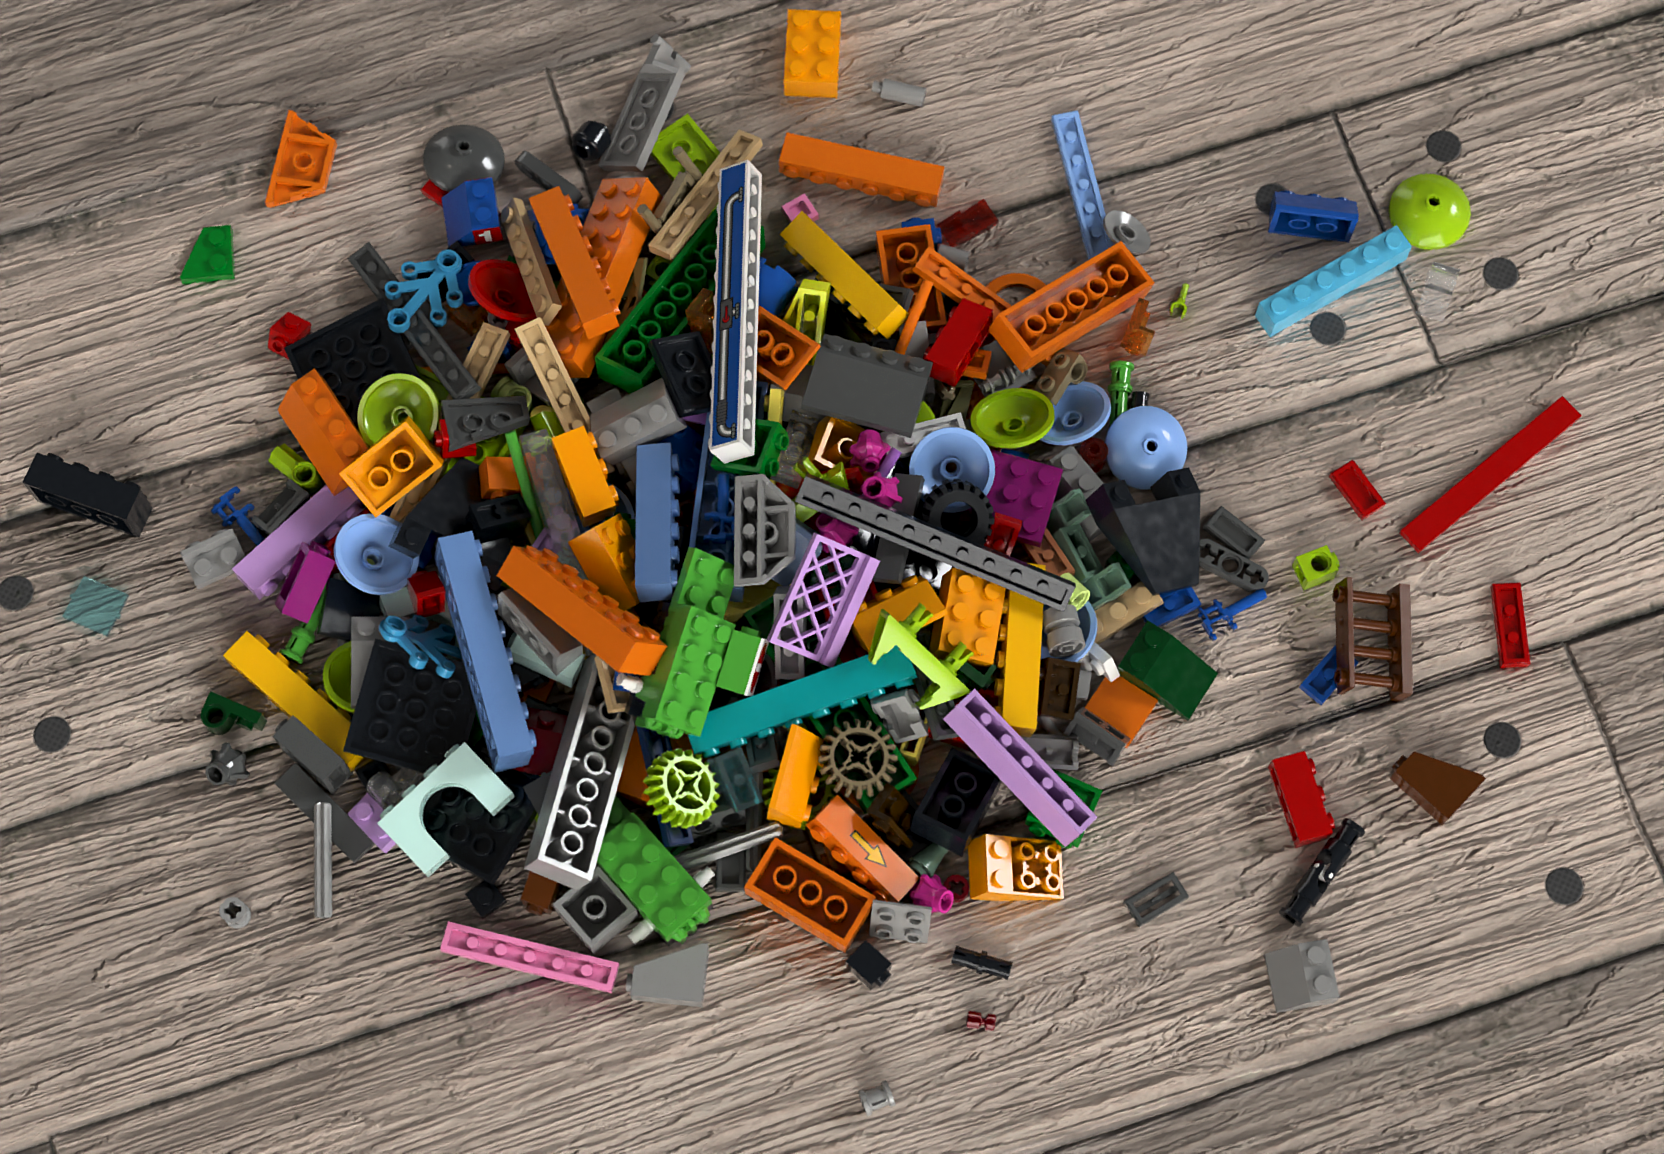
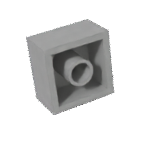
M599 866L594 869L592 880L578 890L571 888L553 904L555 911L593 955L638 917L636 908Z

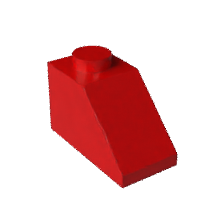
M419 571L410 578H407V590L415 615L428 617L445 612L446 591L435 571Z

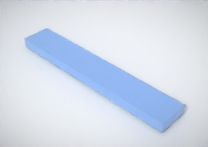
M1077 110L1052 115L1051 121L1088 260L1114 244L1104 230L1103 220L1106 214Z

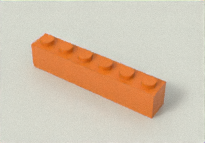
M786 132L779 158V173L789 178L801 177L810 179V181L816 184H833L840 189H856L872 196L879 194L888 196L894 201L906 200L915 202L922 207H937L944 179L945 166Z
M557 186L528 198L588 339L620 327L616 318L617 315L621 314L615 298L609 300L607 294L611 293L606 278H599L598 273L602 272L596 256L591 258L589 252L593 251L587 235L581 237L580 231L584 229L578 214L572 216L570 212L575 210L569 194L563 196L560 187Z

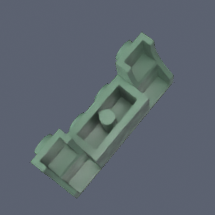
M1078 488L1053 503L1046 528L1075 569L1074 577L1090 591L1088 601L1094 611H1096L1105 603L1117 599L1130 589L1131 585L1119 562L1113 563L1105 569L1100 564L1080 525L1084 519L1091 515V512L1081 489Z

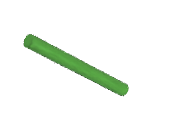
M513 430L506 432L505 438L524 501L532 516L530 522L535 539H537L544 526L516 431Z

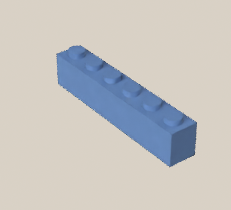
M671 443L637 445L635 588L639 602L672 600L674 588H676L679 578L678 570H674V564H679L678 546H675V540H679V525L675 523V517H679L680 512L678 499H675V494H679L680 488L678 476H675V471H679L680 464L678 454H673Z

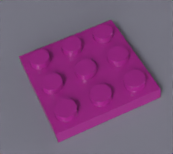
M990 449L995 463V476L992 487L986 496L994 510L992 516L997 512L1022 520V527L1016 541L1040 548L1063 469ZM971 508L960 513L958 525L968 526L972 518Z

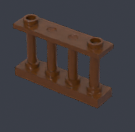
M1346 577L1335 585L1332 594L1336 615L1337 669L1334 674V682L1337 685V694L1343 695L1355 688V684L1386 687L1389 690L1391 701H1402L1413 695L1410 585L1399 583L1388 590L1387 594L1353 590L1352 577ZM1353 602L1384 605L1387 608L1388 621L1353 617ZM1354 629L1386 633L1388 636V649L1354 645ZM1354 656L1386 660L1389 663V676L1356 673Z

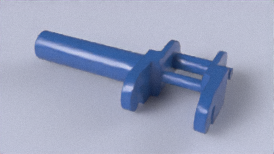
M726 473L718 475L717 512L704 514V520L709 521L710 518H713L714 522H720L719 535H705L703 537L705 543H709V540H712L713 544H726V540L734 542L735 515L728 516L730 476ZM725 524H731V533H725Z
M237 486L233 487L220 497L221 502L213 505L211 513H218L223 519L222 526L224 527L231 526L232 522L236 520L237 524L254 544L258 546L265 538L246 517L248 515L247 511H252L255 507L250 503L241 510H236L230 503V500L234 498V493L238 494L240 492V489ZM226 506L233 512L229 516L222 510Z
M1262 588L1229 605L1225 609L1222 608V602L1214 599L1212 606L1204 610L1199 607V614L1197 615L1203 619L1201 625L1209 638L1215 641L1217 637L1212 633V623L1223 619L1227 621L1232 630L1237 629V624L1233 623V616L1266 599L1267 594ZM1217 610L1219 615L1210 620L1207 614Z

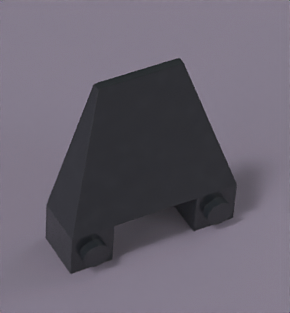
M461 457L400 520L388 547L414 559L421 554L430 533L441 538L473 531L472 525L465 527V518L469 512V505L491 500L481 498L480 465ZM511 536L481 543L483 556L480 557L482 567L487 566L490 583H487L489 591L493 593H498L503 582L496 575L510 553Z
M1189 467L1168 471L1150 487L1156 501L1136 505L1125 480L1102 484L1085 500L1096 525L1153 596L1195 587L1199 584L1201 492Z

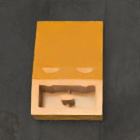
M985 834L971 840L968 846L970 899L989 901L1064 899L1061 846L1056 841Z

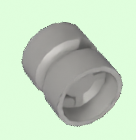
M1067 604L1064 612L1053 607L1043 612L1042 626L1044 633L1048 637L1046 642L1049 653L1053 657L1071 656L1082 651L1086 646L1082 630L1079 628L1080 621L1077 609L1073 605Z

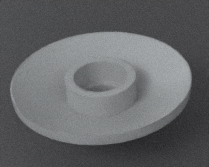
M1119 210L1110 211L1104 217V230L1114 244L1122 241L1134 255H1142L1150 248V236L1145 227L1135 217Z

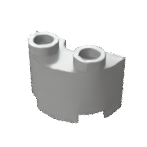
M901 689L871 699L873 712L879 714L880 718H883V726L888 734H891L896 744L928 736V723L924 724L921 719L920 708L915 704L920 698L914 689Z

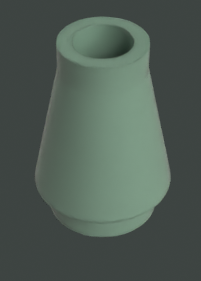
M932 843L911 857L908 866L919 878L922 874H926L931 878L948 850Z

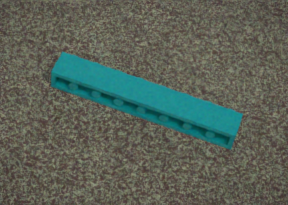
M895 645L888 653L883 654L875 665L868 660V655L709 711L701 736L688 735L694 754H702L704 759L719 754V748L730 745L731 749L747 744V738L758 735L759 739L775 734V728L785 725L786 729H790L791 724L799 726L803 724V718L812 715L814 719L830 714L829 709L839 705L841 709L855 706L858 704L857 699L867 695L869 699H874L885 695L884 689L896 686L897 690L914 684L912 679L918 678L913 662Z

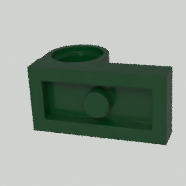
M211 691L200 714L203 724L215 735H224L229 732L236 720L238 726L252 731L253 728L262 731L267 723L262 713ZM215 714H223L220 722L211 723V718Z

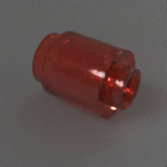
M1092 437L1081 444L1079 454L1096 473L1105 466L1108 447L1103 440Z

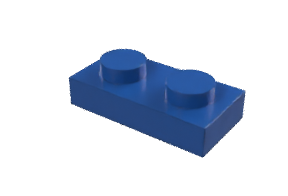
M1192 587L1159 594L1164 603L1142 618L1145 623L1150 621L1156 626L1162 627L1199 608L1201 602Z
M1336 645L1299 686L1302 691L1321 706L1337 689V685L1334 682V674L1337 669ZM1354 658V667H1356L1359 661Z

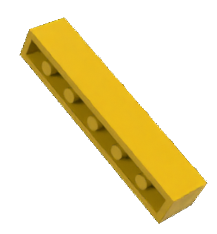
M803 211L780 233L787 241L784 247L795 257L800 254L803 258L799 262L810 272L815 269L818 272L815 277L819 281L831 283L835 288L831 293L842 304L848 301L851 305L847 309L859 320L864 317L867 320L864 326L875 336L880 332L886 339H889L907 320L909 313Z
M1028 563L1040 569H1046V565ZM1006 588L1002 609L1003 624H1000L997 638L1002 643L1001 651H998L996 656V666L1000 669V676L996 678L994 685V695L998 696V706H994V709L1019 736L1030 738L1037 729L1044 604Z
M246 631L223 655L226 661L289 718L294 715L340 756L352 772L366 758L343 752L352 717L341 707L335 709L330 705L331 699L320 688L317 691L312 689L308 685L311 682L310 679L300 670L294 673L288 667L291 663L280 652L274 655L267 648L270 644L261 635L257 634L254 637Z

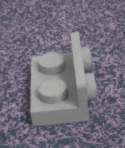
M233 529L219 530L212 534L211 538L202 542L190 543L186 546L185 550L180 552L198 590L234 574L232 568L246 556Z

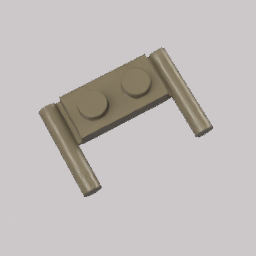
M681 146L673 149V155L686 170L685 173H678L654 214L645 204L637 208V212L655 234L660 231L703 176Z

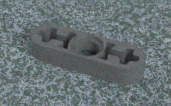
M523 151L515 159L514 163L519 170L545 190L559 186L563 196L569 194L573 204H578L583 198L582 193L573 184L531 153Z
M1200 539V550H1203L1205 547L1209 549V555L1205 556V558L1199 555L1200 567L1250 593L1266 587L1269 575L1264 567L1210 539ZM1217 554H1221L1217 562V565H1214L1213 562L1217 557ZM1227 559L1234 560L1237 563L1238 569L1232 573L1226 572L1222 567V562ZM1243 566H1244V567H1246L1247 569H1246L1245 574H1243V577H1242V579H1241V578H1239L1238 576L1240 575V573H1241V571H1242V569H1243ZM1256 573V574L1260 575V577H1259V581H1260V582L1257 581L1256 584L1254 585V584L1250 583V581H1251V577H1250V576L1253 577L1254 574Z

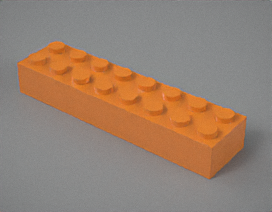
M647 177L602 179L584 222V230L580 232L581 237L587 235L593 251L589 252L590 257L596 256L602 272L598 273L599 278L605 277L611 290V293L607 294L609 300L615 298L618 306L650 230L648 224L637 212V208L645 204L654 214L662 200V195ZM561 277L556 291L562 307L550 325H545L570 378H590L596 363L595 356L601 350L608 331L588 339Z

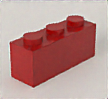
M965 298L961 300L958 307L954 306L952 308L945 327L941 326L939 328L935 343L932 347H928L923 355L924 360L933 362L930 377L953 387L956 386L989 333L988 330L993 323L992 309Z
M1302 751L1273 759L1268 769L1295 848L1329 839L1333 834L1335 824L1331 813H1326L1323 804L1325 802V794L1322 786H1317L1314 778L1316 768L1312 758H1307L1306 752Z

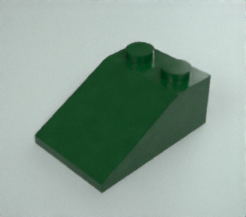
M1150 621L1146 622L1117 668L1121 677L1158 699V703L1189 721L1218 675L1214 669L1173 635Z

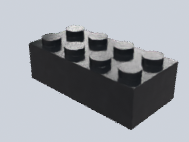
M36 453L22 483L37 502L129 535L140 537L153 507L147 500V496L141 491L139 485L127 480L124 483L116 481L115 477L103 471H99L98 474L89 471L88 467L78 462H73L72 465L65 463L61 457L52 453H48L47 456Z

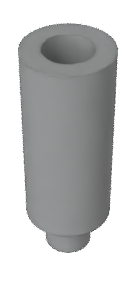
M884 79L883 83L874 81L872 86L873 92L881 93L880 98L923 107L926 95V88L889 79Z

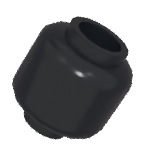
M596 121L583 123L571 139L574 153L580 159L589 161L599 159L612 142L607 126Z

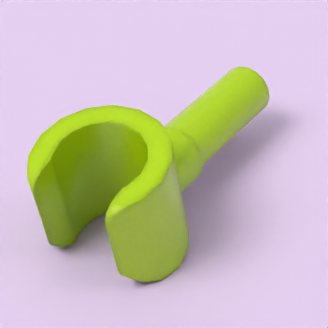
M1187 283L1182 284L1179 298L1171 305V316L1173 309L1177 307L1183 310L1181 319L1186 315L1185 298L1189 288Z

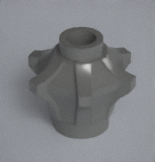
M225 742L222 744L221 750L216 751L213 749L210 752L211 762L205 769L207 779L214 785L227 783L235 786L237 779H247L250 773L245 768L247 756L239 750H233L230 743Z

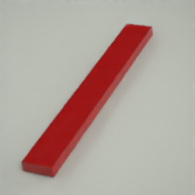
M1561 396L1405 526L1399 534L1419 554L1577 422L1582 415Z

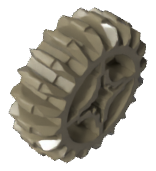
M855 719L854 728L850 727L848 721H844V732L837 726L833 727L832 731L835 737L827 734L824 740L829 745H821L819 749L822 753L827 754L818 758L819 763L827 764V766L820 769V773L831 774L826 779V784L829 785L836 781L837 784L834 791L838 793L841 787L846 788L844 796L849 798L852 790L856 791V799H861L862 790H865L868 797H872V787L874 786L879 792L882 791L884 787L881 781L890 784L892 778L887 773L893 774L897 770L895 766L889 763L897 762L898 756L888 754L896 749V745L885 744L891 736L885 734L883 737H880L881 726H877L875 731L869 730L871 721H867L864 728H860L859 719ZM860 737L872 743L866 746H858L853 741H849V738ZM841 744L847 760L837 769L834 761V752L836 747ZM879 750L882 765L876 775L872 770L873 767L869 762V758L873 756L874 752ZM866 753V756L862 761V763H864L865 765L861 764L860 762H856L855 764L852 763L850 765L854 757L851 754H855L858 757ZM850 772H858L868 780L853 781L844 775Z

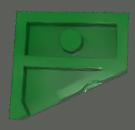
M231 225L204 227L180 275L182 284L235 279L233 229Z

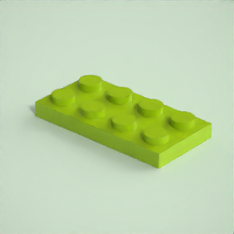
M687 113L659 133L650 155L671 180L674 181L679 172L685 173L686 171L673 155L675 147L681 146L702 175L715 161L720 151ZM717 205L714 207V209L711 211V213L707 216V218H708V217L712 214V212L716 209Z

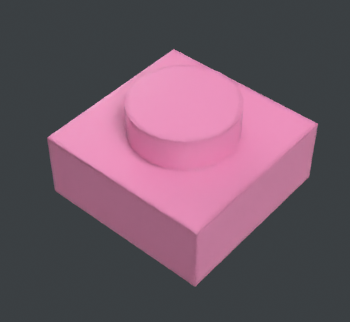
M805 193L781 206L782 212L789 223L801 211L813 221L819 219L818 212Z

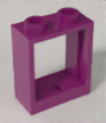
M313 540L310 545L302 542L274 603L281 613L308 624L335 565V559L330 555L331 551L327 549L328 547Z

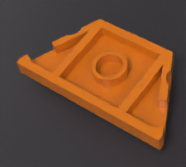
M288 110L265 204L269 208L324 194L337 148L335 139L326 133H321L310 122L307 123L302 120L293 110Z

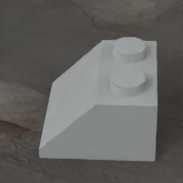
M1327 939L1299 943L1264 954L1276 1013L1334 1004L1340 998Z

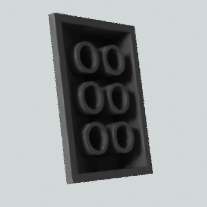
M824 334L804 394L801 409L911 438L927 391L933 362L919 357L899 354L893 350L880 349L866 343L846 340L839 336Z

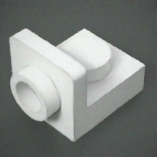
M1095 642L1087 654L1076 662L1081 663L1080 670H1093L1098 676L1104 675L1110 682L1120 676L1113 658Z

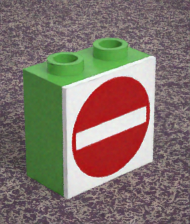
M742 626L741 631L733 630L716 684L717 687L746 696H753L769 645L767 639L760 637L761 631Z

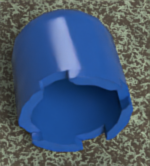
M760 257L758 307L761 306L776 317H779L799 288L794 286L796 280L783 268L777 265L773 269L764 264L767 259Z

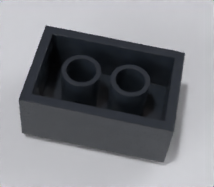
M952 747L916 810L910 831L963 857L999 791L1002 781L984 762Z

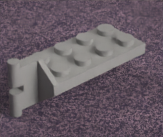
M658 34L653 35L650 40L653 44L638 73L611 134L612 142L599 161L598 166L604 171L643 172L683 81L684 73L688 72L691 68V65L680 54L673 51V48Z

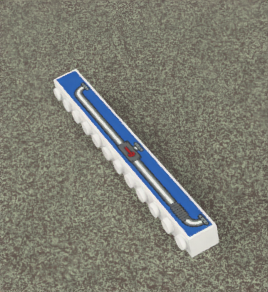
M749 160L720 169L719 182L717 184L719 202L717 204L718 226L716 227L717 249L715 250L716 272L714 273L716 285L713 297L715 313L712 321L714 340L712 342L713 365L711 366L712 389L710 390L711 414L709 415L710 438L708 446L711 453L724 464L753 456L755 452L762 174Z

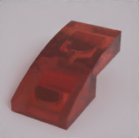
M982 199L961 213L959 210L937 224V227H940L941 233L950 247H955L988 231L999 224V221L985 199Z

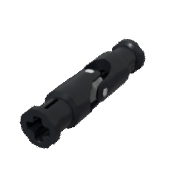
M1348 818L1342 820V826L1334 838H1329L1308 871L1294 888V895L1288 904L1280 909V915L1291 924L1298 927L1302 925V919L1310 907H1315L1328 885L1351 855V848L1355 842L1365 834L1364 829Z

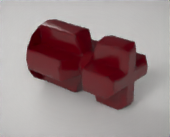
M968 1010L966 1028L979 1029L981 1025H984L985 1030L993 1031L995 1029L996 1015L988 1013L983 1018L981 1012Z

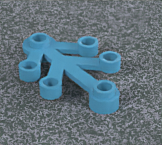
M443 250L437 255L435 260L405 262L401 266L402 277L409 281H389L386 283L385 295L390 300L400 298L402 293L417 291L404 308H395L388 313V326L393 332L403 333L408 330L410 318L428 297L431 305L430 322L435 327H442L446 324L447 314L442 308L438 287L444 277L448 287L446 294L447 304L453 308L460 307L463 304V293L459 290L456 274L462 268V259L455 251ZM446 263L453 264L451 266H445ZM407 269L414 270L412 273L405 272ZM433 272L429 278L414 280L417 278L418 273ZM391 288L398 289L396 292H389ZM452 296L459 297L458 300H451L450 298ZM438 315L443 317L440 320L434 319V317ZM398 321L403 322V324L396 325L395 323Z
M414 615L412 619L405 621L396 616H388L380 622L378 629L382 637L389 642H397L410 655L408 662L412 667L423 669L430 657L437 664L435 670L439 676L443 678H450L456 669L455 664L447 660L440 653L462 659L460 648L447 644L451 642L455 635V630L450 625L441 624L439 628L425 632L429 622L421 615ZM413 643L417 644L423 651L419 650Z

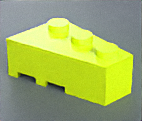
M803 279L783 321L820 345L825 333L831 283ZM817 352L807 365H814Z

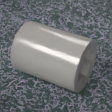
M941 244L938 253L965 272L970 252Z

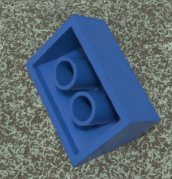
M1288 190L1275 191L1270 206L1268 233L1349 243L1359 218L1356 201H1349L1344 197L1332 199L1321 197L1318 194L1300 195Z

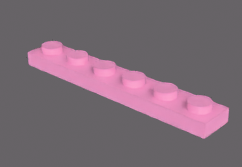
M453 922L447 923L440 951L608 993L613 992L619 969L618 962Z

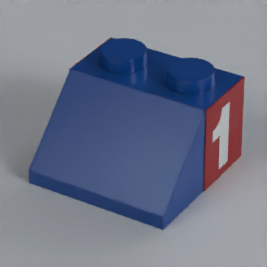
M492 177L465 181L442 197L448 247L456 241L462 247L503 241L496 190Z

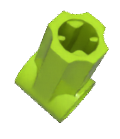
M285 443L277 446L271 452L268 462L288 479L294 481L309 494H314L321 489L323 479L314 465L304 460ZM312 474L308 481H302L304 476Z

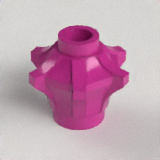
M864 430L859 434L857 443L849 448V452L853 454L850 465L852 467H862L865 472L874 473L884 461L887 452L890 451V446L882 441L881 435L877 431Z
M880 472L874 473V476L866 479L859 489L864 493L865 497L892 507L896 502L901 503L903 499L898 496L897 484L900 481L897 477L890 479L881 477Z
M821 513L816 519V526L820 531V535L845 546L859 532L857 527L824 513ZM823 543L822 550L828 554L830 552L828 545Z
M922 874L919 883H915L909 890V898L913 900V904L932 907L931 914L934 912L947 913L952 907L953 893L941 884V879L936 874L931 878L926 874Z

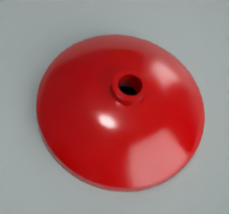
M488 259L477 263L472 268L468 277V286L473 297L483 309L500 319L511 322H528L537 318L517 264L506 260Z

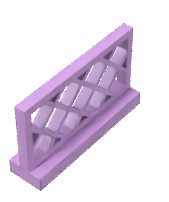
M814 532L767 641L818 661L830 668L834 667L880 561ZM819 542L827 544L831 556L817 561L815 551ZM834 548H837L841 551L836 553ZM847 554L855 556L852 567L842 572L838 558ZM833 561L837 574L824 580L820 566ZM815 569L819 583L805 588L803 582L805 574ZM840 580L842 586L840 594L830 599L826 585ZM821 588L825 601L812 607L808 594ZM803 596L807 610L794 615L791 605L795 599ZM828 607L830 612L828 621L818 625L814 612ZM809 615L814 628L800 634L796 621ZM791 623L795 636L786 641L778 639L781 628ZM816 633L819 642L813 653L805 649L802 639ZM798 642L799 647L793 645V643Z

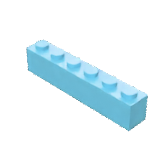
M1396 225L1259 302L1255 317L1268 336L1271 337L1404 262L1412 246Z

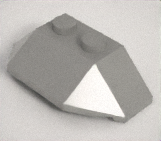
M764 474L736 476L734 586L764 585L795 560L796 505Z

